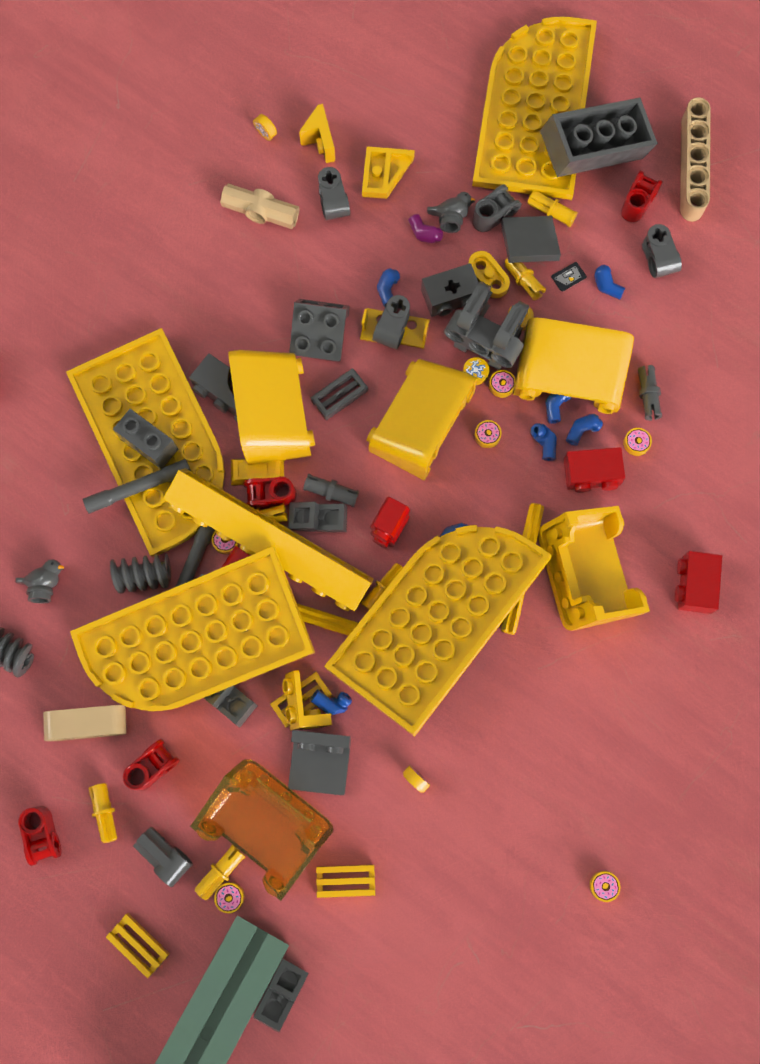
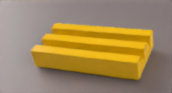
M317 672L301 682V690L315 680L318 683L317 686L302 695V702L309 699L316 690H322L328 697L332 696ZM283 694L270 705L287 728L290 724L287 723L285 717L286 707L282 710L279 708V705L287 701V695ZM311 702L303 708V711L312 710L317 706Z
M374 865L316 867L317 898L375 896ZM369 871V877L323 879V873ZM369 884V889L323 890V885Z
M129 913L106 936L147 979L170 954ZM126 924L160 955L158 959L124 928ZM118 933L152 965L150 968L117 936Z

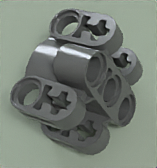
M480 281L463 310L455 311L444 330V334L455 342V348L464 353L470 350L488 359V365L497 370H501L502 367L511 368L524 347L523 343L519 340L523 330L520 325L526 316L529 305L521 301L513 305L500 326L484 318L490 307L487 301L493 292L490 291V285Z

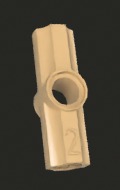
M231 184L224 186L220 201L222 207L244 213L253 222L264 224L268 221L289 229L295 227L300 211L299 206L277 200L271 193L263 189H255L253 192Z

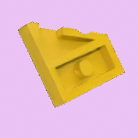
M367 147L362 197L387 199L413 162L415 150Z

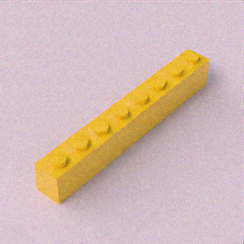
M188 469L178 470L163 498L170 503L169 507L174 511L190 514L193 516L192 520L203 527H212L217 530L216 534L226 541L234 540L241 544V550L250 555L270 547H275L282 567L288 572L287 576L298 583L304 581L312 586L311 590L322 597L327 595L336 600L335 604L343 610L349 611L351 609L355 611L374 578Z

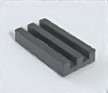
M352 368L310 397V399L316 405L318 411L323 414L325 420H328L368 392V387ZM351 378H354V381L351 382L349 385L339 390L337 393H335L332 397H330L323 403L320 402L321 399L329 395L331 392L339 388L341 385L346 383ZM357 386H360L358 389H356L355 391H353L352 393H350L348 396H346L345 398H343L341 401H339L338 403H336L335 405H333L331 408H329L328 410H326L327 407H329L330 405H332L333 403H335L337 400H339L340 398H342L343 396H345L347 393H349L350 391H352V390H353L354 388H356Z

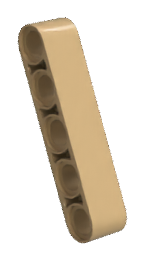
M700 97L693 98L688 103L681 121L680 212L684 219L691 222L701 218L710 201L711 108L709 102Z

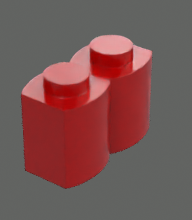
M386 497L370 525L372 529L371 535L374 537L373 542L383 548L395 546L410 519V509L407 505L391 497Z

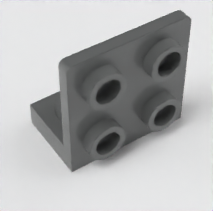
M305 299L295 301L289 353H295L296 356L340 361L345 321L349 316L350 306Z
M293 730L291 742L294 744L288 788L291 790L344 795L351 737Z

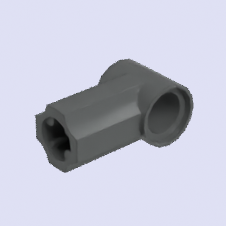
M153 827L145 831L133 845L154 867L156 875L170 887H173L193 865L192 861L180 849L172 847Z

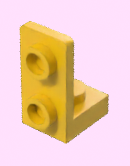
M299 670L286 673L282 687L284 695H287L288 707L285 710V717L287 723L290 724V731L323 728L332 725L331 713L321 714L320 709L303 711Z

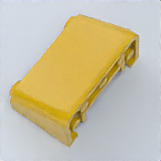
M531 318L527 321L522 343L524 347L520 352L513 395H517L523 400H534L542 392L594 401V407L598 408V411L601 413H617L623 396L634 336L624 331L546 318Z
M254 350L229 351L239 436L247 464L252 465L312 456L310 447L315 446L313 430L307 431L299 382V374L304 373L302 359L296 358L295 353Z
M418 359L416 362L412 361L409 364L405 373L407 376L406 380L379 426L371 429L366 441L370 442L369 452L425 481L431 470L429 467L438 455L439 448L459 413L465 408L466 403L469 404L473 397L477 377L467 372Z
M619 506L568 511L542 525L539 530L540 546L551 554V559L546 564L560 619L563 626L569 631L638 616L650 611L643 591L639 588H627L613 538L621 534L624 526Z

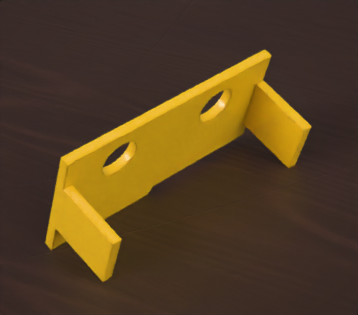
M370 308L364 309L360 340L374 342L372 338L378 323L376 319L384 311ZM409 316L408 322L414 321L417 327L411 330L406 325L400 345L424 349L430 319Z

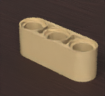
M110 705L43 712L44 741L125 735L126 706Z

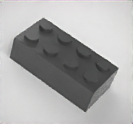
M641 98L552 114L540 130L557 177L641 160L658 144Z

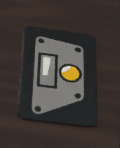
M577 262L551 276L560 291H565L587 278Z

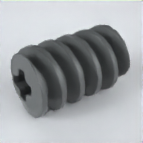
M166 553L164 561L161 562L158 554L154 555L153 563H150L148 557L144 556L142 564H139L137 558L133 557L132 563L129 566L126 559L122 558L120 567H117L115 560L112 559L110 561L112 583L120 594L124 593L126 588L129 592H135L137 586L141 591H145L148 585L152 590H156L159 583L162 588H168L171 580L169 556Z
M0 627V667H3L9 673L13 672V675L19 678L28 671L33 663L34 654L31 653L33 644L27 643L21 648L23 639L19 637L12 642L14 634L9 632L3 637L5 629Z

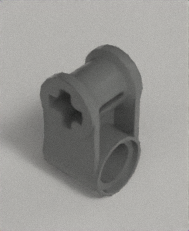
M333 167L323 168L319 172L318 182L325 220L350 216L349 201L344 191L339 171Z
M503 184L476 203L472 220L473 226L478 231L488 232L500 224L502 218L515 215L521 208L522 203L519 200H515L508 192V187Z
M662 224L653 225L648 230L647 236L642 243V249L652 277L659 278L681 271V257L675 247L670 230Z
M395 295L388 300L382 317L376 325L372 341L396 350L398 349L410 316V303L407 298Z

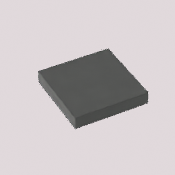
M552 216L502 218L501 227L508 263L560 260L561 253Z

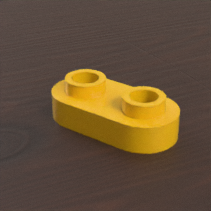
M486 251L473 253L469 258L468 264H472L478 282L482 281L491 286L490 291L493 293L490 297L501 298L506 295L510 279L490 253ZM482 265L485 267V269L480 270L477 268V266ZM498 284L500 288L494 289L492 285Z

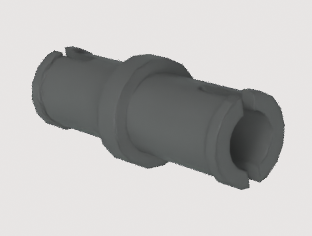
M648 365V376L646 375L645 366L638 368L641 385L639 397L643 399L645 420L652 421V410L654 411L655 420L662 417L659 401L661 390L657 386L655 367Z
M308 474L303 487L305 491L307 490L326 497L325 500L327 501L333 499L351 507L355 506L360 492L339 485L335 480L330 482Z

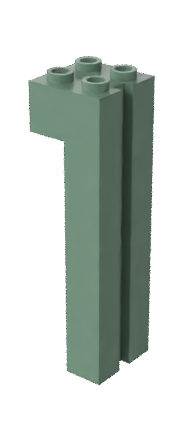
M237 915L155 1064H227L289 945Z

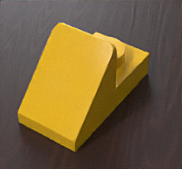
M319 104L300 129V142L302 146L316 143L318 153L324 154L325 162L330 163L336 161L335 149L324 106Z

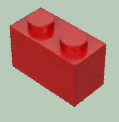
M621 447L567 451L563 459L567 490L575 489L577 493L591 491V488L602 487L604 491L615 490L626 479Z
M688 551L682 558H679L677 574L681 575L680 585H677L675 590V601H678V610L712 614L719 610L723 555Z

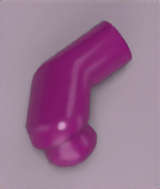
M419 214L412 215L408 219L417 240L427 243H435L442 240V230L435 226L424 225Z

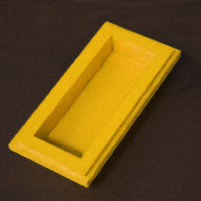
M231 459V485H244L245 480L253 478L284 477V460L248 465L246 459Z

